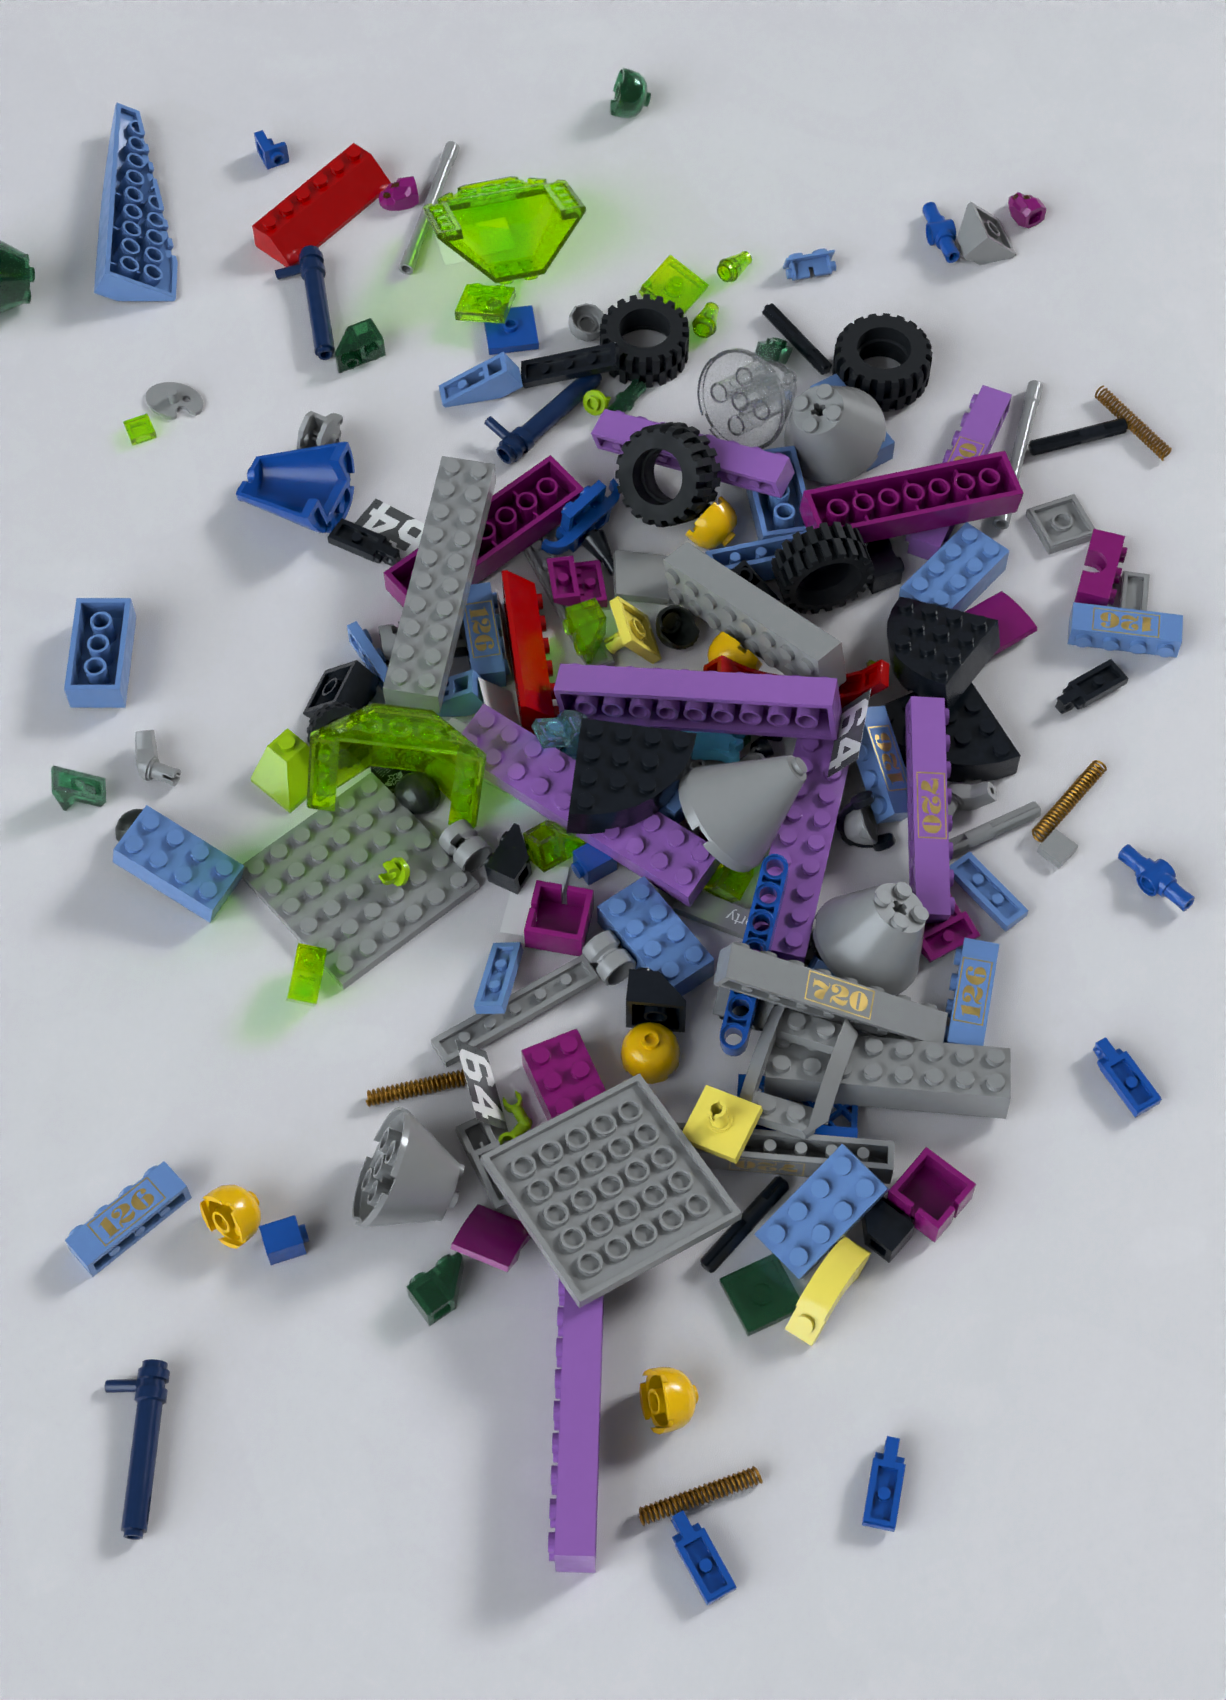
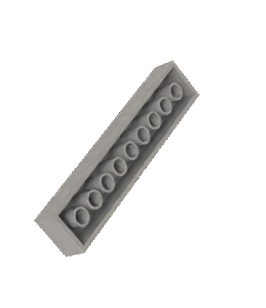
M446 456L441 458L383 685L384 699L387 705L440 713L496 484L495 464Z

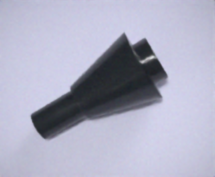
M597 529L589 531L584 536L582 546L600 560L610 575L613 576V558L605 531Z

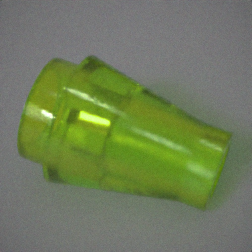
M742 251L739 254L722 259L717 266V274L724 282L736 281L746 267L752 263L751 255L747 251Z
M713 302L706 303L702 311L694 318L692 326L697 336L708 338L716 332L719 312L717 304Z

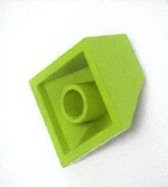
M287 728L266 747L250 779L251 782L287 812L291 813L328 781L330 775L310 747Z

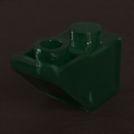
M371 318L347 327L335 352L339 373L354 369L357 366L386 355L384 338Z
M773 337V339L767 338L766 341H758L749 371L771 379L779 378L793 348L786 346V340Z
M459 1252L452 1256L450 1254L443 1256L435 1264L436 1267L427 1273H418L410 1280L409 1285L406 1286L408 1297L429 1326L456 1309L464 1270L463 1257Z

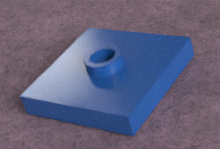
M532 305L483 311L489 355L501 352L510 353L539 349Z

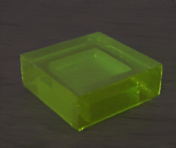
M148 414L123 421L132 446L157 438Z

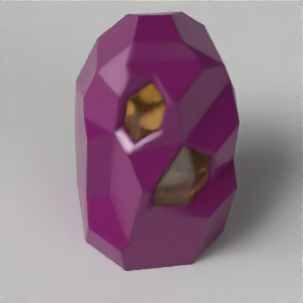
M414 176L398 178L396 182L388 184L378 197L380 206L389 211H401L419 203V196Z
M1020 192L1009 197L1008 206L1011 217L1019 226L1029 229L1045 219L1046 207L1039 198H1034L1032 195H1024Z

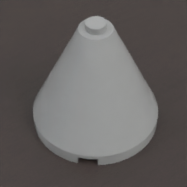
M792 755L695 767L684 775L679 782L680 804L691 829L693 830L699 826L702 833L708 839L703 844L706 850L726 867L737 872H748L763 861L807 778V767L801 758Z

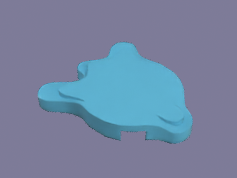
M683 731L697 733L692 755L693 760H718L725 763L740 761L739 751L744 747L742 739L746 735Z

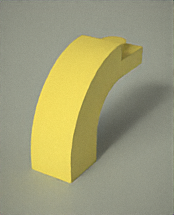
M847 1237L842 1238L828 1253L807 1284L795 1305L797 1307L785 1330L810 1346L815 1344L835 1306L849 1286L858 1279L872 1253Z

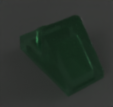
M53 765L51 768L52 794L64 811H67L75 801L97 807H102L106 803V778Z

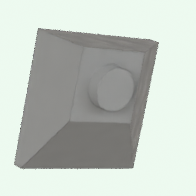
M970 202L966 207L957 237L961 246V255L967 261L972 260L979 265L1011 259L1016 256L1001 221L973 202Z

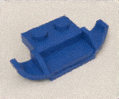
M613 478L610 481L609 490L611 495L608 497L605 496L607 486L598 480L592 486H586L580 493L579 498L574 502H568L561 511V524L556 529L555 536L558 541L553 542L545 539L542 542L541 549L553 555H560L568 550L574 553L582 546L584 536L589 531L602 528L609 521L611 510L619 501L620 494L617 489L619 484Z

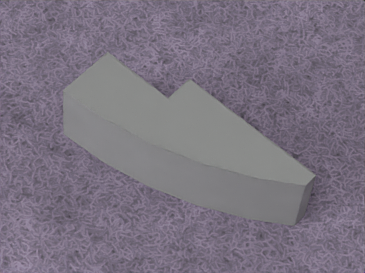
M474 1118L456 1126V1134L495 1209H498L508 1204L481 1163V1155L500 1146L490 1125Z

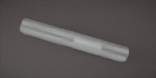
M1033 801L949 839V842L953 843V856L1040 817V806Z

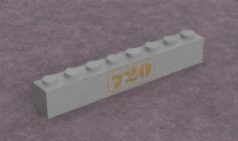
M733 942L719 952L714 985L843 1025L846 1018L855 1030L877 1037L942 1043L944 1041L948 1013L937 1010L938 1007L930 1003L919 1004L911 1001V998L906 995H891L885 993V990L881 987H866L858 984L856 979L832 976L828 970L811 969L805 967L803 962L797 960L786 961L777 958V955L773 952H758L741 942Z
M676 1122L679 1128L683 1131L686 1123ZM754 1129L737 1164L703 1150L695 1149L711 1169L810 1177L843 1144L884 1184H890L894 1170L895 1141L817 1134L802 1139L780 1131Z

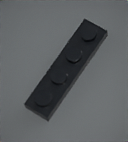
M616 342L521 361L523 387L530 388L619 370V346Z

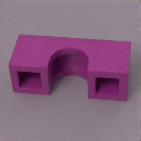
M1093 529L1084 565L1096 568L1100 572L1082 571L1074 602L1102 606L1114 604L1117 589H1113L1112 586L1113 583L1119 584L1122 568H1118V563H1124L1128 549L1123 547L1125 536Z

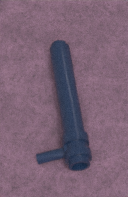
M309 245L301 249L298 258L299 264L277 269L275 274L278 280L301 274L305 283L314 351L319 359L328 360L335 353L324 281L326 275L324 258L318 247Z
M601 374L575 379L524 425L516 427L512 432L506 430L493 417L489 416L484 424L502 439L496 449L499 458L507 464L517 462L523 457V453H527L534 447V443L583 401L586 392L600 386V381H602Z
M148 1359L142 1361V1367L138 1369L137 1379L106 1380L105 1382L106 1393L135 1392L134 1400L137 1402L121 1531L124 1532L123 1537L127 1539H143V1534L147 1532L162 1407L167 1401L168 1390L165 1388V1384L169 1383L170 1371L167 1369L168 1363L162 1360Z

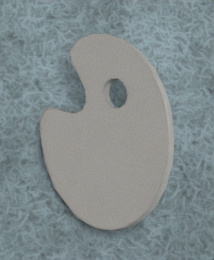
M159 383L149 388L146 392L147 405L154 413L167 419H176L179 409H185L194 416L199 415L203 410L201 395L193 388L181 383ZM188 398L190 401L184 402L183 399Z

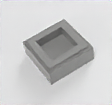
M1055 829L1038 846L1037 852L1060 868L1077 851L1078 845Z

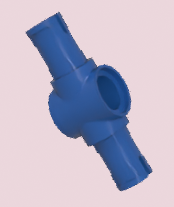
M928 202L922 208V213L927 220V241L930 246L936 245L938 249H941L948 263L956 262L960 257V252L954 243L956 240L954 221L952 219L946 220L944 216L940 215L936 204Z
M1129 844L1121 849L1118 859L1136 872L1137 884L1145 894L1149 896L1158 894L1161 897H1166L1183 912L1191 907L1195 897L1177 883L1175 871L1168 862L1163 859H1157L1155 862L1151 858L1147 859Z

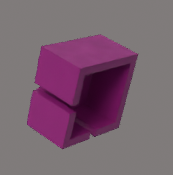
M536 880L531 908H529L524 928L525 947L581 956L594 909V890L568 886L567 904H562V884Z
M926 1147L891 1187L886 1200L888 1205L896 1211L901 1210L914 1219L913 1224L915 1228L935 1243L952 1223L953 1217L956 1218L972 1199L976 1184Z

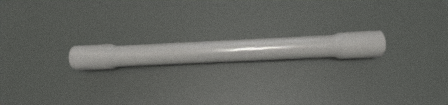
M448 141L444 147L439 167L408 248L405 250L399 266V270L404 274H412L416 266L421 246L439 198L460 149L456 142Z
M1032 380L1028 383L1024 407L1010 459L1018 481L1036 408L1039 405L1043 384L1037 380ZM1012 513L995 516L993 525L998 529H1007Z

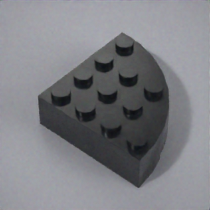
M899 597L887 621L890 663L893 673L900 684L908 692L912 690L919 697L945 698V708L949 710L1000 648L998 620L910 598Z
M971 682L950 708L949 723L945 725L946 735H950V748L946 752V761L951 763V774L947 781L965 783V780L981 779V782L1016 774L1021 755ZM915 692L882 705L886 708L905 767V706L911 696H918Z
M581 718L566 833H605V829L619 826L623 829L654 815L673 798L675 791L679 788L680 780L689 772L697 733Z

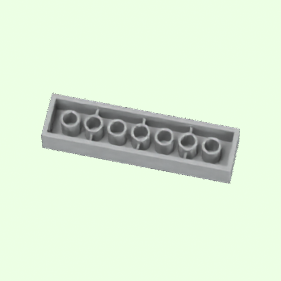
M688 542L663 559L665 577L669 587L668 594L675 604H680L688 609L695 617L698 616L706 621L711 628L725 632L739 641L740 645L763 659L769 667L776 668L786 676L799 675L805 677L824 676L837 678L838 687L846 681L841 641Z
M858 1035L834 1104L1006 1119L1011 1099L1010 1048ZM777 1038L765 1067L764 1093L793 1101L815 1102L831 1054Z

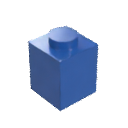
M588 843L573 850L572 870L577 878L583 877L588 886L618 870L617 862L613 858Z
M295 1215L259 1226L270 1265L307 1254L304 1243L310 1241L305 1224L298 1225Z

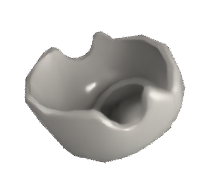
M588 303L575 306L568 320L571 333L577 339L586 342L599 338L600 324H602V317L604 315L603 311L596 305Z

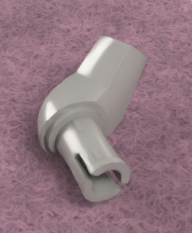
M154 730L137 731L135 734V751L139 775L146 781L157 779L171 786H176L180 780V777H177L176 774L181 775V770L159 762Z
M991 782L973 785L952 784L947 787L951 788L952 791L951 804L948 805V815L953 816L956 810H975L997 801L996 789Z

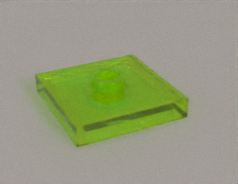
M669 255L642 285L640 291L644 294H650L652 300H655L657 296L663 297V303L665 304L671 300L675 303V310L680 307L685 315L707 290L709 284L672 255Z

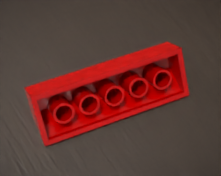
M353 143L252 225L255 245L286 267L299 264L298 258L302 248L309 245L319 248L379 197L380 192L385 190L391 182L372 154Z
M503 570L501 572L504 608L521 727L536 736L544 735L558 717L559 707L553 706L552 702L553 699H556L554 694L555 683L549 682V677L553 676L552 660H546L545 654H550L548 638H543L542 632L547 631L545 615L540 616L539 610H543L542 594H536L534 582L508 570Z

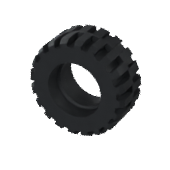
M876 313L869 314L868 318H863L862 316L854 320V324L849 323L837 337L832 375L837 374L846 386L860 389L869 394L877 402L882 412H888L889 409L893 408L896 411L904 408V404L907 406L916 401V398L921 397L924 393L930 376L933 354L931 351L932 346L930 340L926 338L927 335L921 328L917 329V325L911 320L909 322L905 321V318L902 316L892 317L889 313H883L882 316H877ZM882 356L891 358L901 365L894 368L881 369L873 367L863 360Z
M681 422L650 425L642 428L641 431L633 433L630 436V441H626L623 444L621 451L624 453L618 455L616 464L619 465V470H615V479H619L620 485L617 486L618 493L623 494L624 499L622 502L625 507H631V514L636 518H642L643 523L648 525L655 524L656 527L687 523L699 518L700 514L710 507L711 504L709 502L715 501L718 495L715 488L720 487L721 478L717 477V471H721L720 463H716L715 456H717L715 448L708 446L710 440L705 435L699 436L700 431L693 426L688 427L686 423ZM662 450L668 451L676 458L682 471V485L674 499L669 498L659 489L654 476L655 462Z

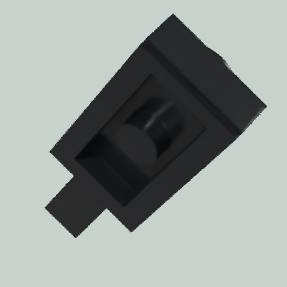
M343 518L327 537L328 543L372 562L381 563L383 561L385 564L393 566L401 560L400 550L392 547V543L387 541L386 536Z
M1109 659L1070 681L1068 686L1063 689V695L1057 697L1055 708L1061 714L1072 710L1074 707L1077 710L1085 708L1127 684L1129 678L1112 659Z

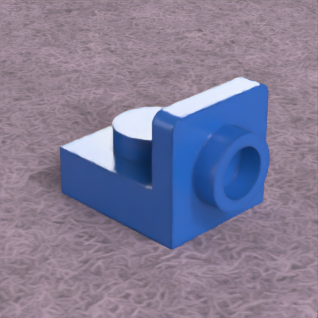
M263 130L254 133L257 152L267 170L289 162L288 149L285 142L274 145L271 138L267 139Z

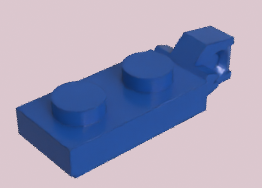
M1106 1037L1095 1043L1093 1051L1099 1059L1097 1064L1100 1071L1135 1118L1160 1104L1162 1100L1160 1095L1127 1051L1123 1052L1120 1048L1115 1050Z
M887 1436L884 1452H876L875 1458L872 1460L862 1520L863 1526L891 1532L895 1531L906 1466L904 1464L905 1458L897 1456L900 1438Z
M683 1510L673 1515L671 1522L677 1532L672 1537L675 1548L706 1605L708 1606L735 1591L737 1587L705 1528H701L699 1523L692 1526Z

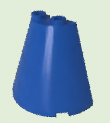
M339 442L256 456L247 472L248 481H242L236 496L241 502H246L315 532L331 533L342 518L346 519L353 499L354 486H350V473H355L350 445L348 442Z

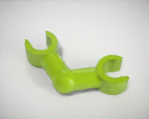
M515 1091V1096L518 1100L516 1104H508L504 1097L502 1100L504 1109L509 1113H513L518 1123L510 1132H505L499 1136L498 1141L500 1145L504 1144L505 1141L524 1134L533 1124L523 1108L521 1094Z

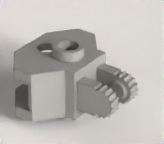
M313 411L308 412L298 431L297 450L339 443L341 440L340 425L343 423L342 415L330 413L325 417Z

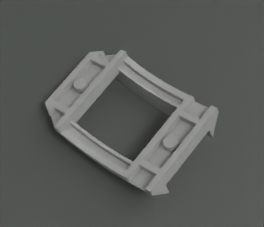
M780 1005L772 1008L756 1045L740 1093V1098L762 1106L763 1112L757 1125L802 1139L813 1135L815 1130L821 1125H828L840 1083L859 1035L846 1018L843 1025L790 1010ZM777 1038L831 1054L814 1108L758 1091L766 1064Z

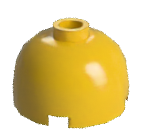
M722 496L718 498L719 505L716 502L712 503L694 523L696 526L693 528L694 532L689 529L685 534L699 547L713 549L720 544L726 547L736 536L733 530L737 525V515L730 503Z
M721 631L709 646L708 662L723 655L739 664L759 670L762 666L761 661L750 650L746 651L740 646L741 643L725 632Z
M653 1022L638 1024L629 1030L623 1039L621 1061L624 1070L628 1071L632 1076L640 1073L648 1084L665 1081L678 1068L680 1060L678 1040L674 1033L666 1026Z
M221 1185L203 1197L205 1200L200 1202L201 1214L207 1227L211 1232L217 1229L225 1236L218 1240L230 1248H239L257 1232L260 1226L259 1200L253 1192L247 1191L240 1186Z
M657 1367L644 1371L642 1376L647 1377L646 1382L640 1383V1403L645 1420H649L651 1417L655 1427L650 1429L654 1433L664 1434L684 1427L690 1422L699 1396L696 1386L691 1383L690 1379L682 1371L672 1367Z

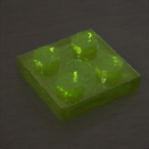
M479 283L466 284L455 309V320L504 324L516 297L515 287H506L504 285L489 286Z

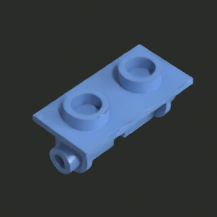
M822 248L813 251L812 254L794 253L789 255L783 265V269H786L787 279L795 281L810 278V268H813L814 277L832 274V271H836V263L831 261L835 250L827 251V249Z

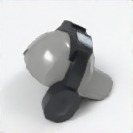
M863 791L851 798L850 803L838 814L837 831L840 832L842 840L849 846L854 845L861 848H873L875 851H883L891 848L895 844L896 839L893 833L878 835L879 824L876 823L873 811L869 806L875 799L872 791Z

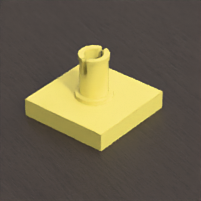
M619 596L610 600L609 603L618 632L604 639V643H607L605 646L608 651L615 654L621 648L627 647L652 664L661 660L662 658L648 616Z
M706 1085L682 1132L693 1147L737 1164L763 1109L760 1105Z

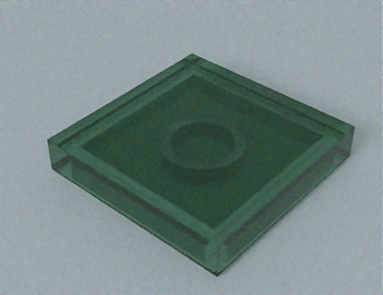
M774 1254L719 1279V1283L747 1336L792 1316L797 1307L795 1305L800 1298L780 1260Z

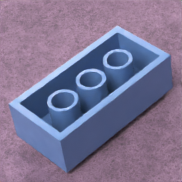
M795 446L765 449L764 451L775 454L782 453L789 457L794 475L782 498L746 489L758 540L793 534L798 531H806V526L799 511L803 492L806 491L796 448Z
M966 522L900 587L899 597L964 612L1006 570L1010 550Z
M76 598L64 686L71 708H126L136 626V613L131 598Z
M147 805L113 849V863L211 923L239 884L244 871V865Z
M645 876L597 906V923L604 931L611 930L621 942L622 949H626L636 961L635 969L644 967L653 971H659L682 996L714 976L715 959Z
M841 1144L754 1235L798 1279H803L890 1189L845 1145Z

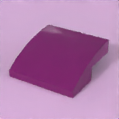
M573 556L547 558L554 603L578 608L607 607V596L600 560L574 563Z
M1003 591L965 611L998 620L1000 648L994 655L1037 631V626L1028 614Z
M955 902L954 914L947 921L941 924L925 923L921 953L931 963L956 950V947L960 948L963 945L964 937L977 939L981 935L967 912H961Z
M477 1204L461 1226L450 1249L508 1273L518 1261L521 1249L531 1236L521 1221Z

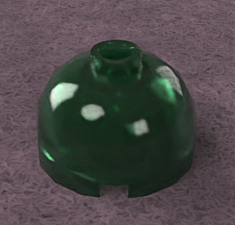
M627 68L619 71L613 88L615 95L614 100L611 99L610 115L632 118L642 111L643 106L648 107L651 93L647 92V82L640 73Z

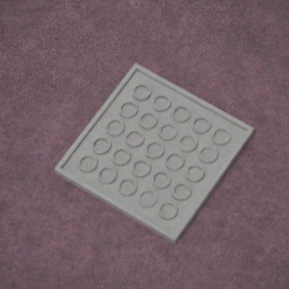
M373 772L242 864L244 865L242 879L343 990L480 889L479 882L467 870L464 873L453 861V856H449L439 845V841L407 808L400 804L396 796ZM394 857H402L410 867V876L407 883L403 886H396L393 883L384 885L378 877L379 874L387 873L383 867L384 862L391 861Z
M640 1073L481 1155L482 1165L579 1308L741 1220L742 1217L740 1209Z

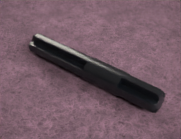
M773 303L765 305L762 313L769 322L821 375L829 373L832 363Z
M1119 418L1031 440L1028 448L1031 455L1035 456L1123 434L1127 431L1128 425L1124 418Z
M776 1176L742 1213L741 1220L733 1223L701 1258V1266L709 1273L717 1270L789 1190L788 1182L781 1176Z

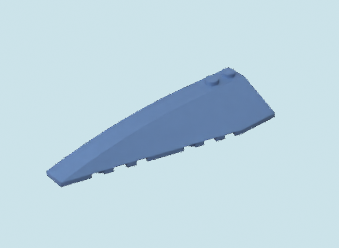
M116 103L101 201L94 293L116 301H175L178 262L176 256L171 254L174 246L172 238L168 237L167 230L169 226L167 220L163 217L164 206L157 179L153 177L154 167L153 163L149 161L148 153L150 151L148 144L144 141L145 131L140 111Z

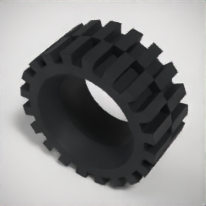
M643 294V299H637L636 295H632L629 302L621 299L617 301V308L611 305L608 308V315H603L602 324H600V345L616 342L619 346V370L610 371L609 375L613 378L619 375V382L626 385L629 380L632 381V387L638 388L640 383H646V388L653 387V382L656 381L659 386L666 384V377L671 380L675 379L677 371L681 373L685 368V363L688 361L689 327L687 316L684 317V311L680 307L675 310V303L671 300L666 304L663 303V297L657 296L655 300L650 299V294ZM636 330H653L662 333L667 338L656 346L643 348L627 343L622 336Z
M827 522L820 523L819 528L816 529L813 526L805 528L807 532L800 534L798 531L792 535V541L786 539L781 544L783 549H777L774 553L776 558L771 560V568L784 603L793 611L798 609L803 614H806L808 610H811L812 614H818L820 609H825L827 612L832 611V607L835 605H839V607L846 605V600L851 599L853 601L858 598L857 592H865L868 588L866 583H871L873 580L872 575L875 574L873 563L859 530L856 527L852 528L848 523L842 527L840 522H833L832 526H828Z

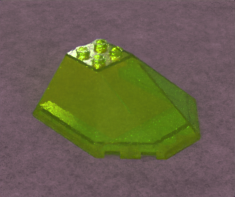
M509 176L462 185L457 188V194L447 193L437 199L438 204L432 205L428 203L424 205L423 212L441 242L493 282L507 285L513 283L516 279L533 280L538 278V275L545 274L585 214L586 207L565 180L558 179L556 182L547 183L545 178H528V182H524V180H520L518 177Z
M371 703L311 732L307 807L310 809L335 811L337 788L371 766L419 771L430 775L437 782L439 789L451 801L448 825L464 819L475 828L477 826L487 754L433 710Z

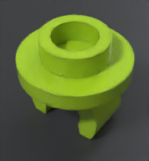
M593 389L585 393L583 406L589 414L597 416L602 414L604 409L608 408L611 397H605L601 391Z
M394 857L391 861L383 863L387 873L379 874L378 877L384 885L393 883L396 886H403L407 883L410 876V867L402 857Z

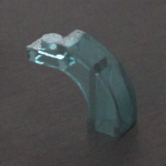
M564 710L558 718L535 719L531 727L542 748L561 747L560 751L576 760L581 718H589L578 711Z

